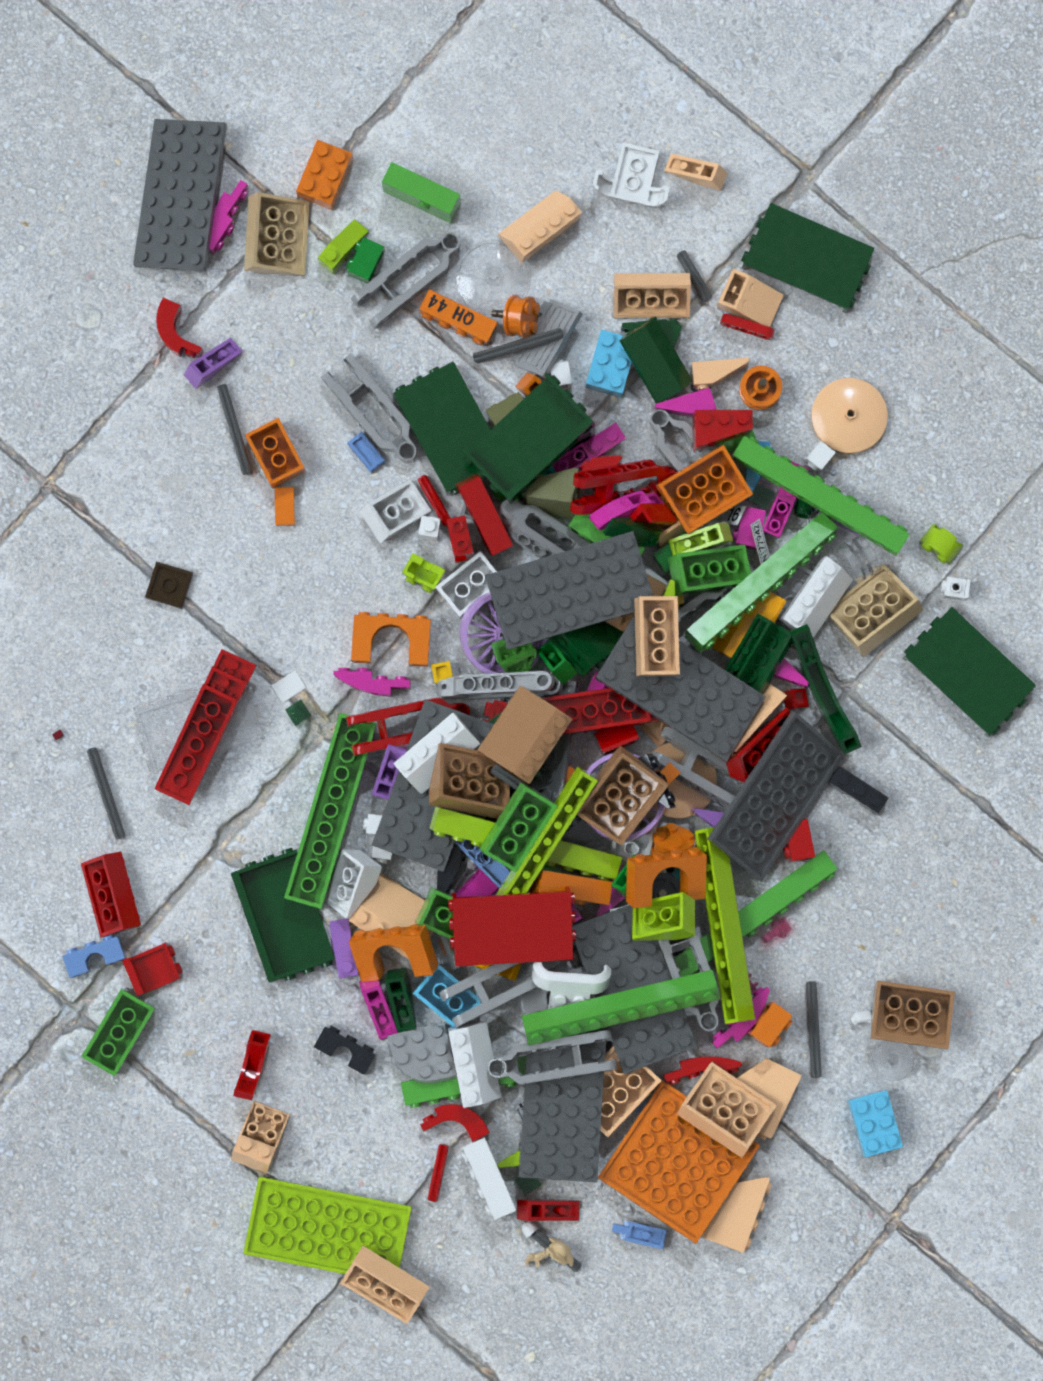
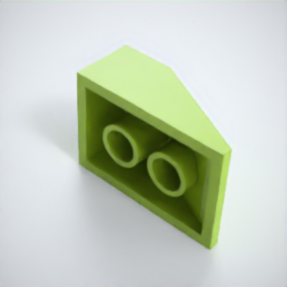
M684 892L652 899V906L633 908L632 940L634 941L680 940L695 936V900Z

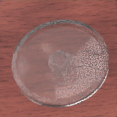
M485 240L470 247L461 257L456 270L457 289L469 307L479 313L491 315L493 309L504 311L506 302L511 295H519L523 299L527 297L531 286V268L528 260L521 263L502 240Z

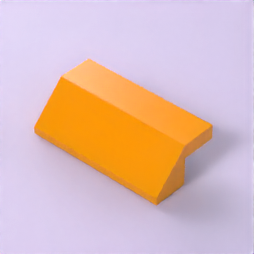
M770 592V596L764 602L760 601L756 604V608L752 613H746L737 626L732 625L729 628V632L723 638H717L712 648L732 658L757 613L775 623L786 600Z

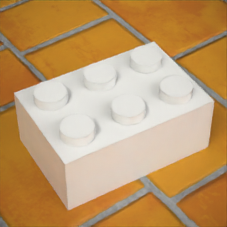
M480 551L435 588L457 617L461 619L474 600L489 592L485 575L497 571Z

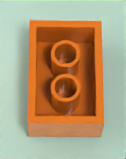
M317 139L297 187V197L333 210L352 164L353 154Z
M279 417L245 434L272 489L306 472Z
M769 1002L746 1034L764 1047H775L781 1039L779 1036L781 1031L787 1030L793 1021L790 1020L792 1015L775 1002Z

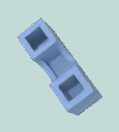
M114 934L104 937L103 942L97 944L96 941L86 943L83 949L78 950L77 947L66 951L67 954L62 956L69 978L91 972L88 961L93 954H101L105 959L106 965H111L127 958L120 937H114Z

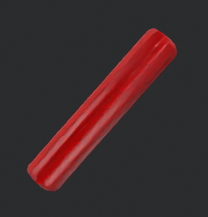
M423 475L417 479L437 516L441 519V523L446 527L447 519L451 517L428 477Z
M439 1144L427 1198L432 1202L438 1201L449 1146L445 1144Z

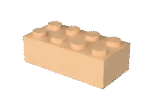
M639 596L635 598L636 677L680 675L678 596Z

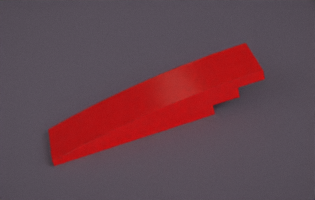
M221 649L214 666H212L205 683L197 695L154 788L155 790L187 805L191 804L257 667L256 664Z
M610 688L541 698L572 718L562 735L662 722Z

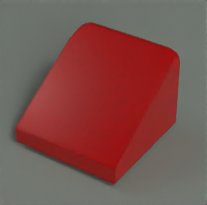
M806 688L791 689L783 692L787 695L784 700L785 708L793 710L809 707Z

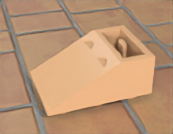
M733 268L717 308L740 318L770 327L784 295L756 278Z
M254 1101L233 1149L231 1160L267 1174L290 1114Z

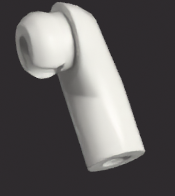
M868 1010L857 1011L851 1017V1021L854 1025H859L863 1022L871 1024L872 1013Z

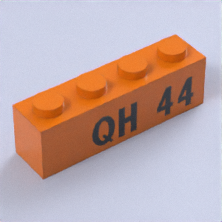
M430 289L419 308L423 319L430 322L434 320L439 323L440 327L447 330L451 328L456 331L457 335L463 338L468 336L473 339L472 341L480 346H483V344L488 346L497 328V321Z

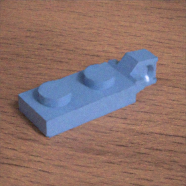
M624 1221L623 1225L613 1223L612 1232L620 1233V1238L625 1241L659 1249L664 1248L667 1234L666 1229L631 1221Z

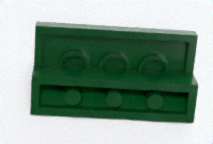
M656 316L650 318L640 328L630 330L619 340L656 404L679 393L693 381Z
M757 613L725 671L763 694L793 643L790 631Z

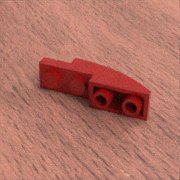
M713 1056L689 1058L679 1061L681 1069L663 1074L665 1082H670V1085L681 1082V1077L688 1075L690 1079L699 1076V1072L702 1071L704 1073L711 1062L731 1074L739 1071L738 1067L742 1066V1062Z

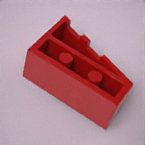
M695 410L693 413V452L750 434L753 429L752 410Z

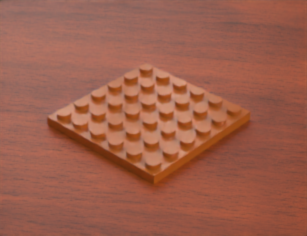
M662 1080L598 1176V1179L697 1244L760 1148V1144L753 1141L743 1158H741L677 1115L687 1096Z

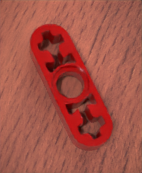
M724 313L720 324L725 327L765 340H772L775 330L771 327Z

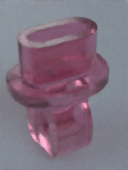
M782 917L778 921L774 920L771 924L772 930L760 938L764 943H767L776 936L785 938L792 928L786 919Z

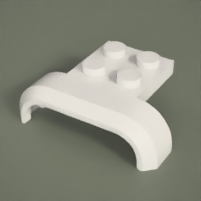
M622 143L615 177H608L602 171L596 170L593 181L594 188L602 195L652 207H658L666 203L670 189L667 186H662L661 188L651 187L659 151Z
M534 962L532 968V980L535 985L543 990L550 991L548 1009L590 999V994L604 992L609 986L611 968L608 965H604V970L596 975L551 972L542 966V962Z

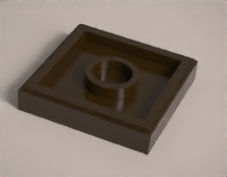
M156 561L145 598L182 609L193 572Z

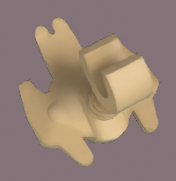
M551 1237L549 1240L552 1243L546 1250L538 1254H528L525 1261L526 1266L529 1265L530 1261H535L536 1268H539L541 1260L551 1256L553 1260L564 1265L569 1263L572 1267L574 1257L570 1252V1247L561 1240Z

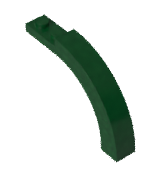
M805 624L790 631L789 633L798 655V662L805 679L809 682L808 687L839 748L845 755L862 747L857 732L848 720L828 680L809 626Z

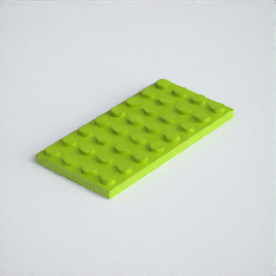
M259 1176L243 1254L346 1274L358 1252L364 1246L400 1268L412 1206Z

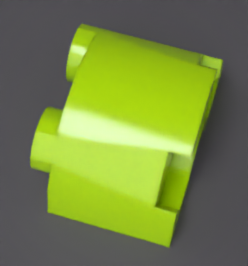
M932 524L919 541L924 550L929 553L934 551L937 554L936 558L943 564L948 563L949 565L963 548V544L956 541L957 537L943 527L940 529L936 524Z
M412 553L402 571V574L406 576L405 580L412 585L420 584L422 586L421 589L430 594L432 591H435V587L445 573V569L426 561Z

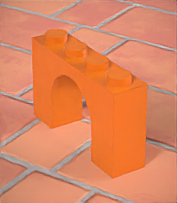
M358 612V615H354L352 663L371 664L372 643L375 635L384 628L396 627L403 630L409 638V666L428 667L431 619H427V616L416 615V618H408V615L397 614V617H389L387 613H378L377 616H370L369 612Z
M690 847L688 850L681 851L675 849L668 853L637 854L634 857L627 858L626 902L634 909L652 906L653 882L662 870L669 867L679 868L680 893L684 892L694 900L705 899L707 855L697 847Z
M426 925L395 926L390 929L377 928L371 931L358 930L354 932L349 940L361 982L378 981L382 977L385 968L380 956L379 947L384 945L396 946L407 954L415 977L433 975L438 967Z

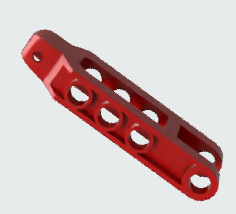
M648 459L576 472L573 478V485L582 489L596 488L594 495L572 500L570 511L577 515L591 514L615 499L641 490L646 495L657 493L660 497L661 494L655 485L672 476L677 471L670 466H658L653 460ZM657 476L658 480L650 481L646 487L630 488V490L620 492L616 490L613 493V484Z
M440 697L426 699L470 715L469 707L464 703L449 704ZM425 700L347 716L348 726L377 721L380 739L352 745L353 755L386 749L388 744L393 746L409 744L413 732L388 737L385 719L421 711Z

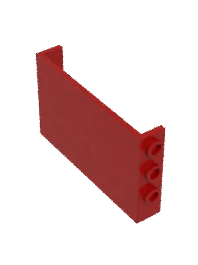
M565 886V891L470 897H456V893H452V899L448 900L449 911H452L453 918H449V928L453 930V937H450V949H454L455 966L573 960V942H576V931L572 930V923H575V911H572L571 904H575L574 892L571 893L569 886Z

